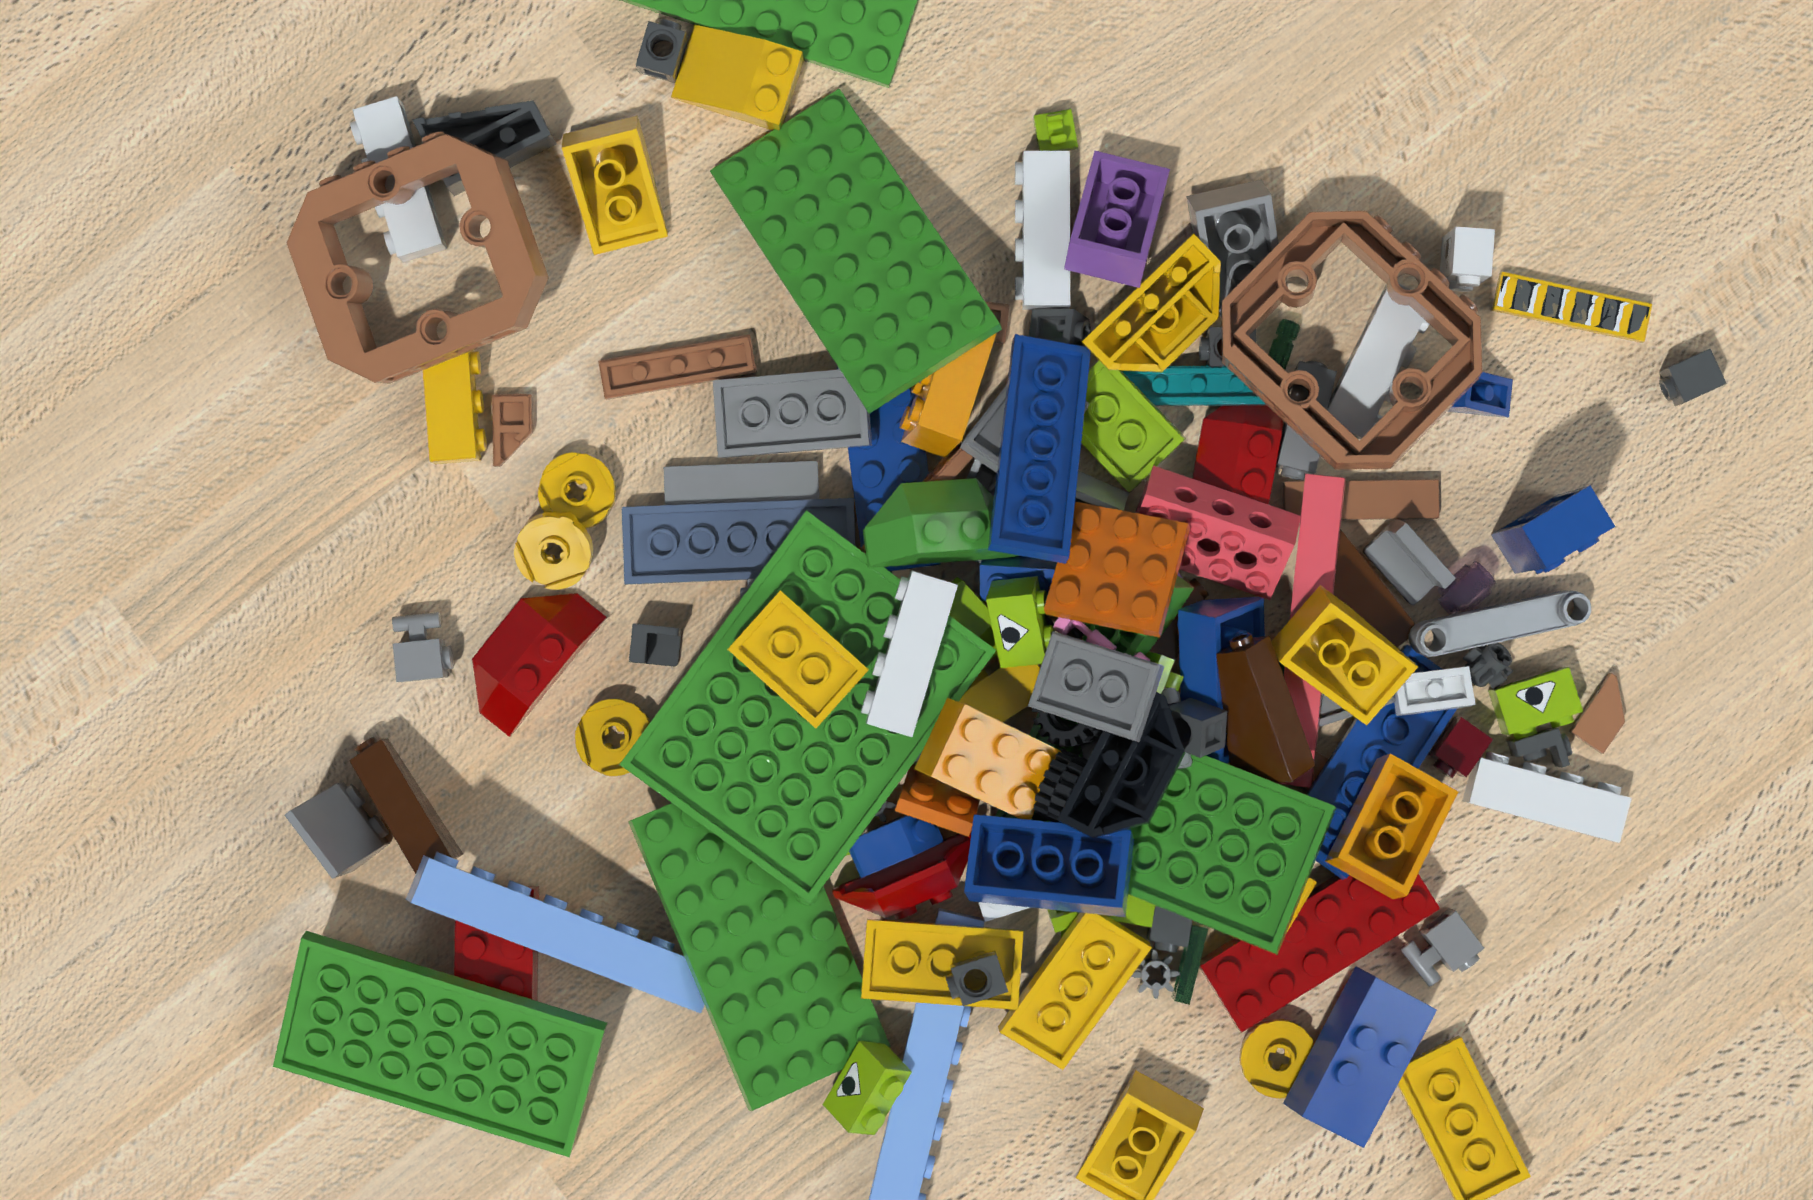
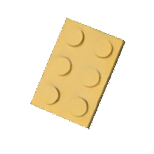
M781 590L727 649L814 728H817L869 670Z

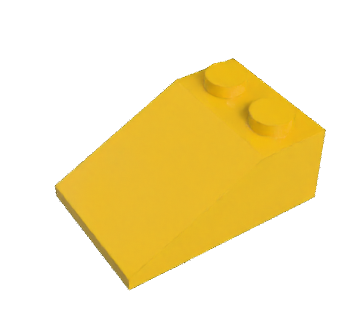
M694 24L671 98L772 131L774 129L780 130L782 124H784L804 62L803 51L765 39Z
M638 115L563 134L561 148L594 255L668 237Z
M1321 585L1271 641L1277 659L1281 664L1366 726L1418 668L1410 658L1352 608Z
M1135 1070L1082 1164L1076 1179L1113 1200H1154L1195 1134L1204 1108Z

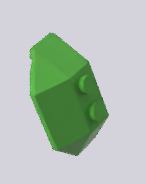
M976 478L901 483L863 529L868 568L1018 557L1019 555L988 550L994 496Z

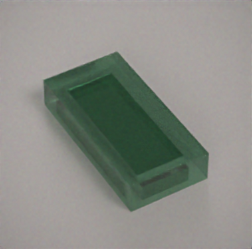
M1192 923L1188 948L1183 947L1178 968L1180 975L1176 976L1174 991L1171 996L1176 1002L1190 1005L1208 928L1203 925Z

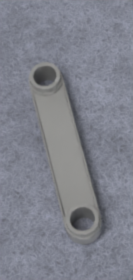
M1563 590L1424 620L1415 624L1410 629L1408 641L1413 650L1418 654L1428 657L1439 656L1576 626L1589 618L1592 606L1590 600L1583 593ZM1571 600H1573L1574 610L1572 614L1568 616L1567 606L1568 603ZM1431 630L1433 641L1429 647H1426L1424 638L1426 633Z

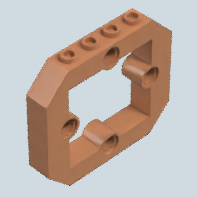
M435 132L421 139L423 144L411 149L409 146H404L391 150L387 153L388 158L378 163L367 161L353 167L354 173L345 177L335 175L321 180L319 188L307 192L287 240V246L327 360L374 383L391 384L527 329L549 279L508 161L460 138L444 134V132ZM459 172L471 205V209L466 211L461 218L460 233L463 239L470 245L486 248L503 297L462 314L438 309L428 310L419 318L416 326L417 332L377 348L362 304L372 294V278L363 268L347 264L334 224L386 202L395 205L404 204L411 199L415 190ZM393 174L395 185L392 191L388 193L385 183L387 178ZM488 218L491 228L488 235L483 238L480 234V225ZM350 276L352 287L349 293L346 294L343 290V282L346 277ZM444 320L447 325V332L444 338L439 339L437 326Z
M1367 211L1309 212L1222 300L1221 308L1222 363L1335 470L1391 469L1478 381L1482 374L1481 317L1476 314L1478 312L1477 306L1463 294L1458 297L1447 287L1450 283L1439 270L1435 268L1429 270L1419 261L1421 255L1411 244L1406 241L1401 244L1390 234L1393 230L1383 218L1378 215L1372 217ZM1341 242L1387 284L1388 295L1394 302L1412 307L1452 345L1427 373L1419 369L1409 368L1396 375L1389 392L1390 402L1393 407L1360 441L1317 401L1319 386L1312 374L1302 370L1292 371L1288 374L1249 337L1281 303L1288 307L1297 308L1310 302L1314 296L1317 283L1314 269ZM1405 274L1411 275L1417 280L1418 287L1413 290H1405L1400 287L1397 278ZM1291 277H1300L1306 282L1307 288L1302 292H1292L1286 286V281ZM1404 383H1413L1418 386L1421 395L1414 400L1406 399L1400 393V386ZM1293 385H1302L1308 390L1309 397L1301 402L1294 401L1289 397L1287 391Z

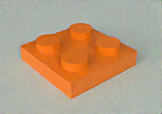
M912 764L907 771L895 811L969 837L972 830L974 814H977L980 800L915 770L916 765Z

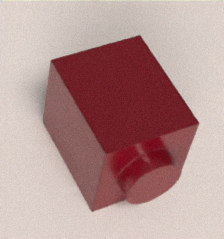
M1454 717L1429 752V755L1437 760L1433 766L1452 779L1456 774L1460 777H1467L1493 739L1464 718Z

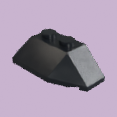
M1156 692L1140 742L1109 732H1102L1057 819L1059 822L1091 838L1150 823L1186 753L1167 698L1164 695Z

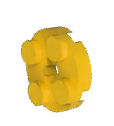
M570 452L556 457L545 467L538 487V500L543 512H570L576 516L578 522L588 529L596 526L608 516L616 501V485L612 473L602 461L588 454ZM572 481H576L579 485L585 483L587 486V490L583 493L585 498L580 502L576 498L569 500L566 493L570 492L571 487L569 484Z
M544 512L532 517L520 530L514 548L515 562L523 576L532 583L535 580L539 584L545 585L544 588L552 590L565 589L579 582L589 568L593 558L592 539L587 529L570 512ZM549 543L561 546L563 549L560 553L561 558L555 559L553 554L546 555L544 550L548 548Z
M622 699L599 701L586 711L578 723L575 731L577 752L582 761L594 771L606 776L628 774L630 772L619 764L647 728L650 720L634 703ZM616 726L618 732H624L625 739L620 741V747L617 749L613 748L612 743L604 742V736L609 734V727Z
M1272 1019L1256 1024L1246 1035L1240 1048L1239 1061L1243 1076L1259 1093L1271 1098H1286L1314 1046L1312 1038L1301 1026L1289 1020ZM1278 1048H1283L1284 1055L1289 1057L1288 1064H1281L1279 1069L1272 1068L1273 1062L1268 1059L1270 1052L1276 1053Z

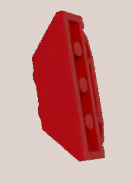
M1267 405L1221 406L1202 420L1192 479L1269 505L1283 420Z
M578 593L521 598L472 658L480 714L507 736L511 737L608 617Z
M958 833L946 838L944 842L913 857L863 878L859 876L832 888V893L836 899L884 918L892 915L895 916L896 921L918 912L915 906L917 904L930 900L931 904L935 905L953 897L951 890L958 887L968 862L971 833L969 837Z

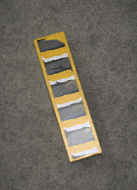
M1506 272L1499 273L1492 311L1639 343L1645 342L1652 304Z

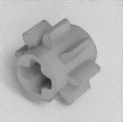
M1152 949L1151 958L1143 959L1139 971L1135 970L1131 976L1142 980L1137 987L1139 993L1148 987L1152 989L1153 997L1158 999L1160 989L1165 987L1168 991H1174L1169 981L1171 977L1179 976L1180 972L1175 969L1170 970L1167 966L1173 959L1170 954L1161 960L1158 958L1157 951ZM1151 965L1157 968L1162 965L1163 968L1160 972L1163 979L1160 982L1155 979L1147 982L1146 980L1149 977L1146 971L1147 967Z

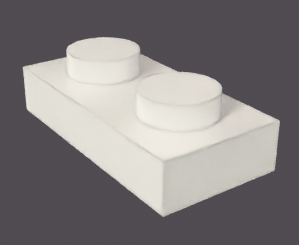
M1469 666L1413 673L1393 695L1396 701L1394 702L1396 716L1476 705Z

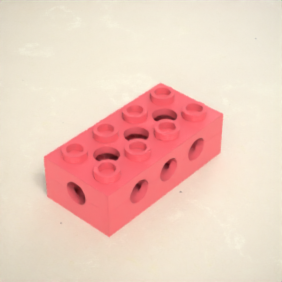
M1154 465L1135 510V513L1189 524L1190 531L1180 570L1271 600L1295 546L1301 518L1300 515Z

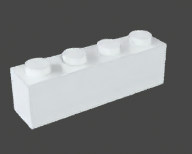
M397 96L353 109L356 121L350 122L351 130L356 144L363 143L367 158L361 159L362 163L367 161H375V163L388 158V152L399 147L409 146L410 149L416 147L404 105ZM393 174L387 178L385 183L388 193L392 191L395 185ZM428 185L415 190L411 199L404 204L395 205L386 202L375 207L379 218L385 217L389 231L384 232V239L390 255L396 253L402 262H407L447 249Z
M1023 151L1022 162H1015V185H1022V200H1015V223H1022V238H1015V262H1022V277H1015V300H1022V310L1069 309L1070 271L1064 270L1070 242V151Z
M1387 284L1340 376L1327 411L1359 441L1383 417L1378 412L1384 401L1390 403L1389 392L1394 378L1401 366L1407 368L1417 350V347L1413 346L1412 343L1417 333L1424 334L1429 326V323L1412 307L1394 302L1388 295ZM1399 284L1401 288H1403V289H1405V290H1411V289H1409V288H1407V287H1405V286Z
M910 571L908 578L901 576L895 599L901 601L897 616L889 615L883 636L890 639L886 654L878 653L872 675L879 677L874 692L867 690L861 713L867 714L866 724L913 737L955 597L957 584L914 571Z
M1486 752L1485 758H1480L1469 773L1463 802L1617 843L1621 841L1632 799L1620 795L1622 787L1599 782L1597 788L1583 785L1584 777L1561 772L1559 779L1545 775L1547 767L1524 762L1523 768L1508 765L1509 757L1491 752Z

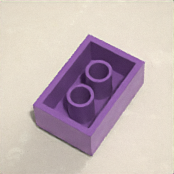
M1094 151L1071 234L1064 270L1140 288L1170 169Z

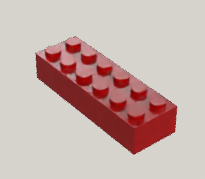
M1419 873L1408 895L1397 899H1391L1350 875L1344 880L1335 875L1312 890L1285 935L1278 955L1233 938L1196 961L1236 1028L1242 1033L1440 910V907Z

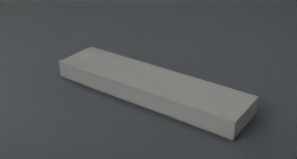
M818 461L663 467L665 505L819 499Z

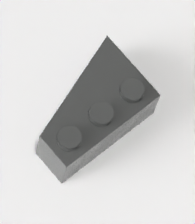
M534 100L487 107L485 110L455 112L448 113L449 115L435 118L425 119L422 117L412 119L421 138L435 132H444V134L460 138L507 160L510 168L556 145ZM459 172L443 179L447 189L453 196L465 191Z

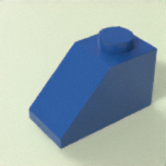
M1482 372L1478 381L1447 412L1509 418L1513 379Z
M903 815L860 835L849 852L860 877L863 878L913 857L944 842L938 826Z

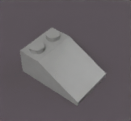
M1262 179L1186 196L1192 233L1221 261L1218 317L1221 316L1222 300L1279 244L1272 196Z
M344 782L333 785L285 814V817L332 879L355 871L390 844L385 837L389 834L385 825L376 815L372 818L362 807L366 802L361 793L352 784L347 787Z

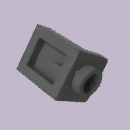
M1032 309L1029 337L1086 347L1082 341L1091 333L1090 321L1087 317L1075 309Z
M1547 728L1525 738L1507 741L1511 756H1523L1524 761L1546 756L1545 749L1549 748L1555 767L1562 768L1570 765L1568 756L1572 755L1571 745L1565 733L1560 734L1559 728Z

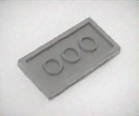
M840 369L713 380L718 458L872 446L870 414Z

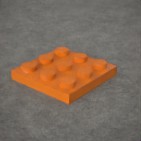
M1075 502L1069 559L1066 564L1059 562L1056 564L1044 606L1046 615L1161 638L1190 531L1189 524Z

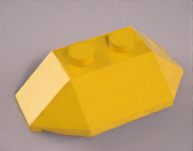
M1193 234L1140 285V288L1133 291L1105 318L1082 343L1108 370L1162 373L1218 319L1221 261Z

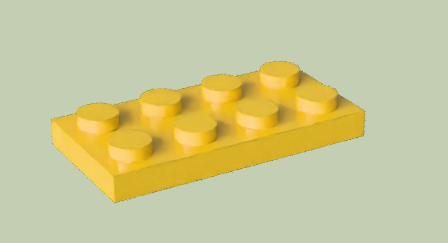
M1079 913L1019 996L1018 1010L1010 1009L998 1025L999 1032L1064 1070L1151 950L1150 942L1106 915Z
M867 919L861 999L962 1006L960 997L952 999L945 976L952 974L950 965L996 951L1008 992L965 1006L1018 1010L1024 931ZM979 969L968 971L964 977L965 985L972 990L982 988L987 980L986 974Z
M1458 1035L1410 1060L1397 1086L1454 1200H1486L1531 1177L1462 1037Z

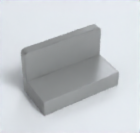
M1394 519L1363 548V553L1411 605H1415L1434 586L1446 589L1456 579L1406 522Z

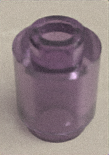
M1474 561L1470 566L1465 564L1454 574L1456 579L1446 589L1438 588L1441 597L1437 601L1449 615L1471 611L1492 593L1490 588L1496 584V581L1479 562Z

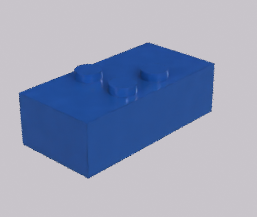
M1591 485L1552 497L1494 532L1491 536L1515 574L1535 571L1536 574H1540L1542 572L1547 573L1566 561L1564 557L1577 550L1580 553L1600 541L1598 539L1599 536L1616 526Z
M974 814L964 893L968 900L973 902L1126 917L1134 846L1132 831L1126 829L1091 838L1063 823Z
M1356 966L1283 1104L1309 1121L1364 1148L1437 1009Z

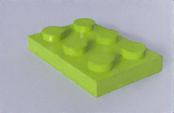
M1100 361L1089 370L1086 401L1090 404L1084 413L1081 443L1130 493L1150 474L1153 465L1158 466L1186 437L1122 371L1108 370Z

